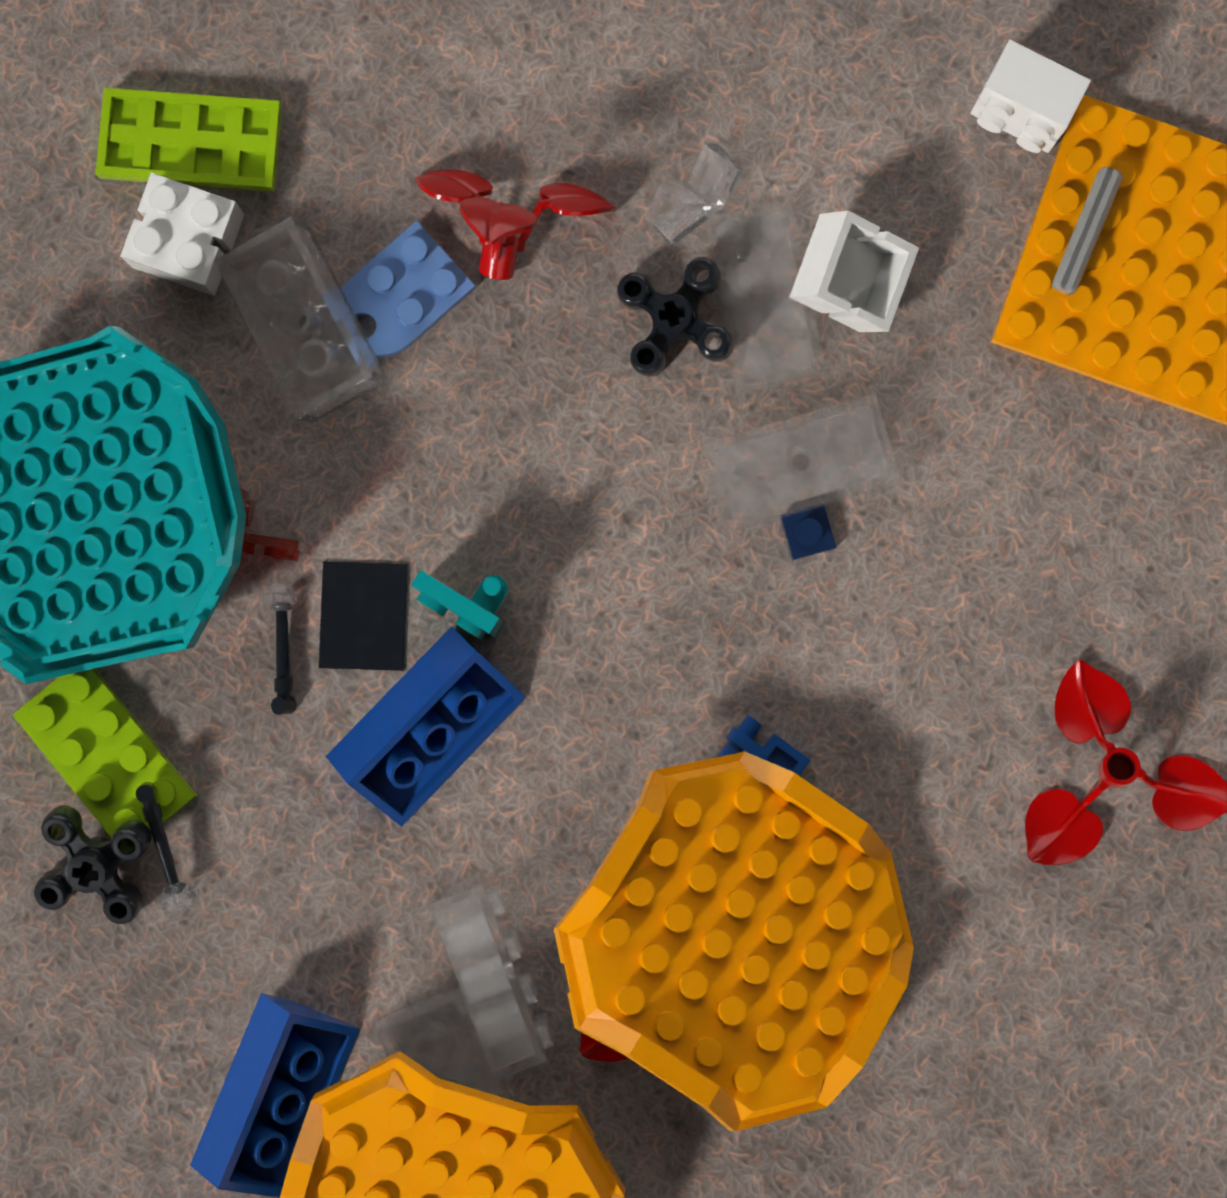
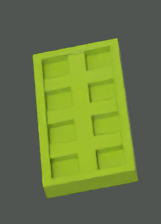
M104 87L95 174L99 179L148 182L150 174L154 173L189 186L275 192L283 106L278 100Z
M95 668L56 678L12 714L111 838L116 829L123 822L129 820H139L149 827L148 822H145L141 809L143 804L136 798V790L144 782H151L157 788L155 799L160 804L163 817L161 819L163 824L198 796Z

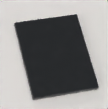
M323 561L319 668L404 671L408 564Z

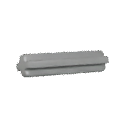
M1102 167L1097 173L1052 282V287L1055 290L1067 295H1072L1077 291L1122 182L1123 175L1121 172L1110 167Z

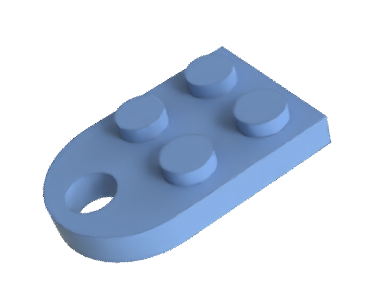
M415 221L342 287L335 307L337 326L344 339L357 351L372 357L393 356L410 347L474 291L476 286L420 223ZM362 315L370 316L376 322L374 334L366 339L355 337L351 331L353 321Z

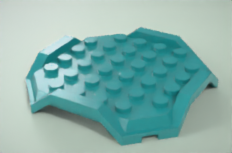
M108 326L86 339L14 359L0 361V660H2L0 666L23 683L30 684L85 670L195 647L240 565L246 523V512L225 424L197 379L119 326Z

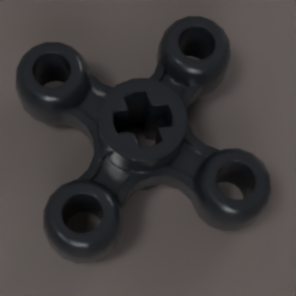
M697 257L691 260L684 271L682 287L672 294L663 295L656 292L651 281L640 273H629L619 281L617 294L620 301L626 307L633 310L648 312L653 320V329L650 335L645 340L638 342L630 353L631 365L639 374L646 377H654L660 374L667 364L669 348L680 340L694 342L698 346L700 353L712 362H721L732 354L734 339L731 333L720 325L704 323L698 314L700 301L705 295L714 292L721 282L720 269L713 260L706 257ZM708 270V278L705 281L698 282V273ZM641 285L640 294L636 297H630V290L634 286ZM678 308L685 314V317L678 318L680 324L674 327L666 320V317H673L671 310ZM721 337V346L716 350H710L709 344L711 340ZM648 352H654V360L648 365H643V356Z
M61 805L52 809L42 822L41 832L48 843L60 846L65 850L68 856V863L65 869L47 871L37 881L34 888V897L37 903L45 909L56 910L63 907L70 900L75 890L82 893L96 891L103 900V912L111 922L116 924L131 922L142 908L143 895L136 886L124 883L120 879L117 866L120 861H133L140 858L147 851L152 840L149 827L139 820H129L123 822L116 829L110 840L103 837L90 839L82 828V817L75 808Z

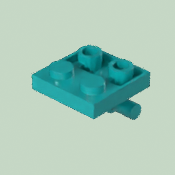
M422 570L419 571L411 584L413 588L420 592L416 599L417 601L443 617L447 610L459 616L455 624L480 640L483 639L486 633L495 638L504 625V622L496 615L508 597L509 587L506 581L498 575L487 576L481 582L471 600Z

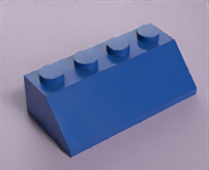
M451 626L325 757L349 786L402 827L520 705L526 696Z
M261 993L190 1166L217 1189L280 1198L289 1162L314 1094L339 1081L360 1029L295 1001Z

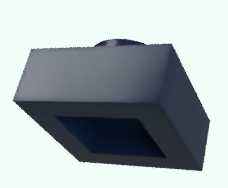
M824 505L780 518L792 561L836 549Z

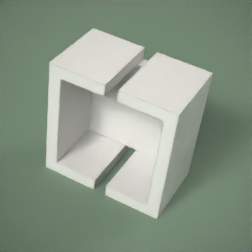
M1009 39L970 114L977 117V123L990 132L1000 133L1003 130L1017 137V144L1027 151L1039 153L1043 150L1049 153L1067 129L1091 80Z
M151 173L137 209L144 219L143 221L133 220L120 257L134 269L215 296L228 258L218 247L213 246L214 240L216 239L222 248L232 251L245 214L236 201Z
M848 210L820 214L789 298L820 313H830V318L858 332H889L919 247L888 231L879 232V226Z

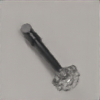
M268 584V593L259 594L260 601L265 602L272 610L276 611V678H274V692H277V697L271 702V709L276 715L292 714L296 710V701L290 696L292 678H290L287 611L303 600L304 593H295V584Z
M144 782L137 788L136 798L143 804V808H141L145 822L149 824L168 884L156 902L157 907H166L168 914L177 913L194 906L193 898L196 897L199 890L196 886L179 881L161 819L163 817L160 804L155 799L157 788L151 782Z

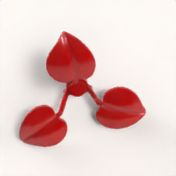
M445 169L415 177V182H417L420 189L428 195L442 201L460 203L459 210L462 217L479 237V242L483 244L479 272L483 276L495 280L513 278L517 252L525 251L526 241L544 210L551 208L554 212L562 215L587 216L615 212L616 209L598 193L570 183H552L542 186L539 196L543 199L537 202L533 212L516 204L498 203L492 199L483 198L482 196L492 194L493 187L485 178L471 172ZM521 233L519 238H515L516 234Z
M1083 660L1076 661L1070 667L1057 691L1054 712L1056 723L1062 734L1073 743L1082 744L1096 737L1098 744L1107 753L1101 759L1098 767L1099 776L1102 781L1080 803L1073 793L1064 789L1047 790L1039 794L1032 801L1025 818L1027 857L1031 862L1042 865H1063L1077 861L1092 852L1101 839L1103 824L1101 819L1095 813L1087 810V808L1109 786L1123 788L1132 783L1136 778L1147 786L1157 789L1152 798L1153 811L1160 821L1171 829L1178 831L1196 830L1227 813V783L1213 768L1203 761L1186 755L1168 757L1159 766V781L1148 776L1145 770L1141 769L1140 760L1132 750L1115 748L1113 743L1106 740L1104 735L1116 734L1127 724L1131 714L1129 696L1122 685L1114 678L1093 668Z

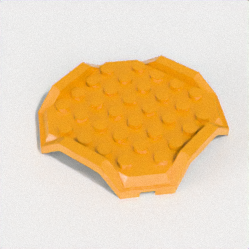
M747 752L705 759L649 772L634 811L586 889L553 928L561 964L564 963L570 993H567L574 1028L625 1055L702 1106L725 1128L734 1132L829 1106L867 1062L908 986L914 951L892 853L866 821L796 773Z
M398 1051L370 1065L367 1071L347 1081L343 1079L314 1094L289 1162L280 1198H624L626 1189L610 1160L606 1161L594 1140L595 1134L579 1105L529 1106L438 1078L410 1057Z

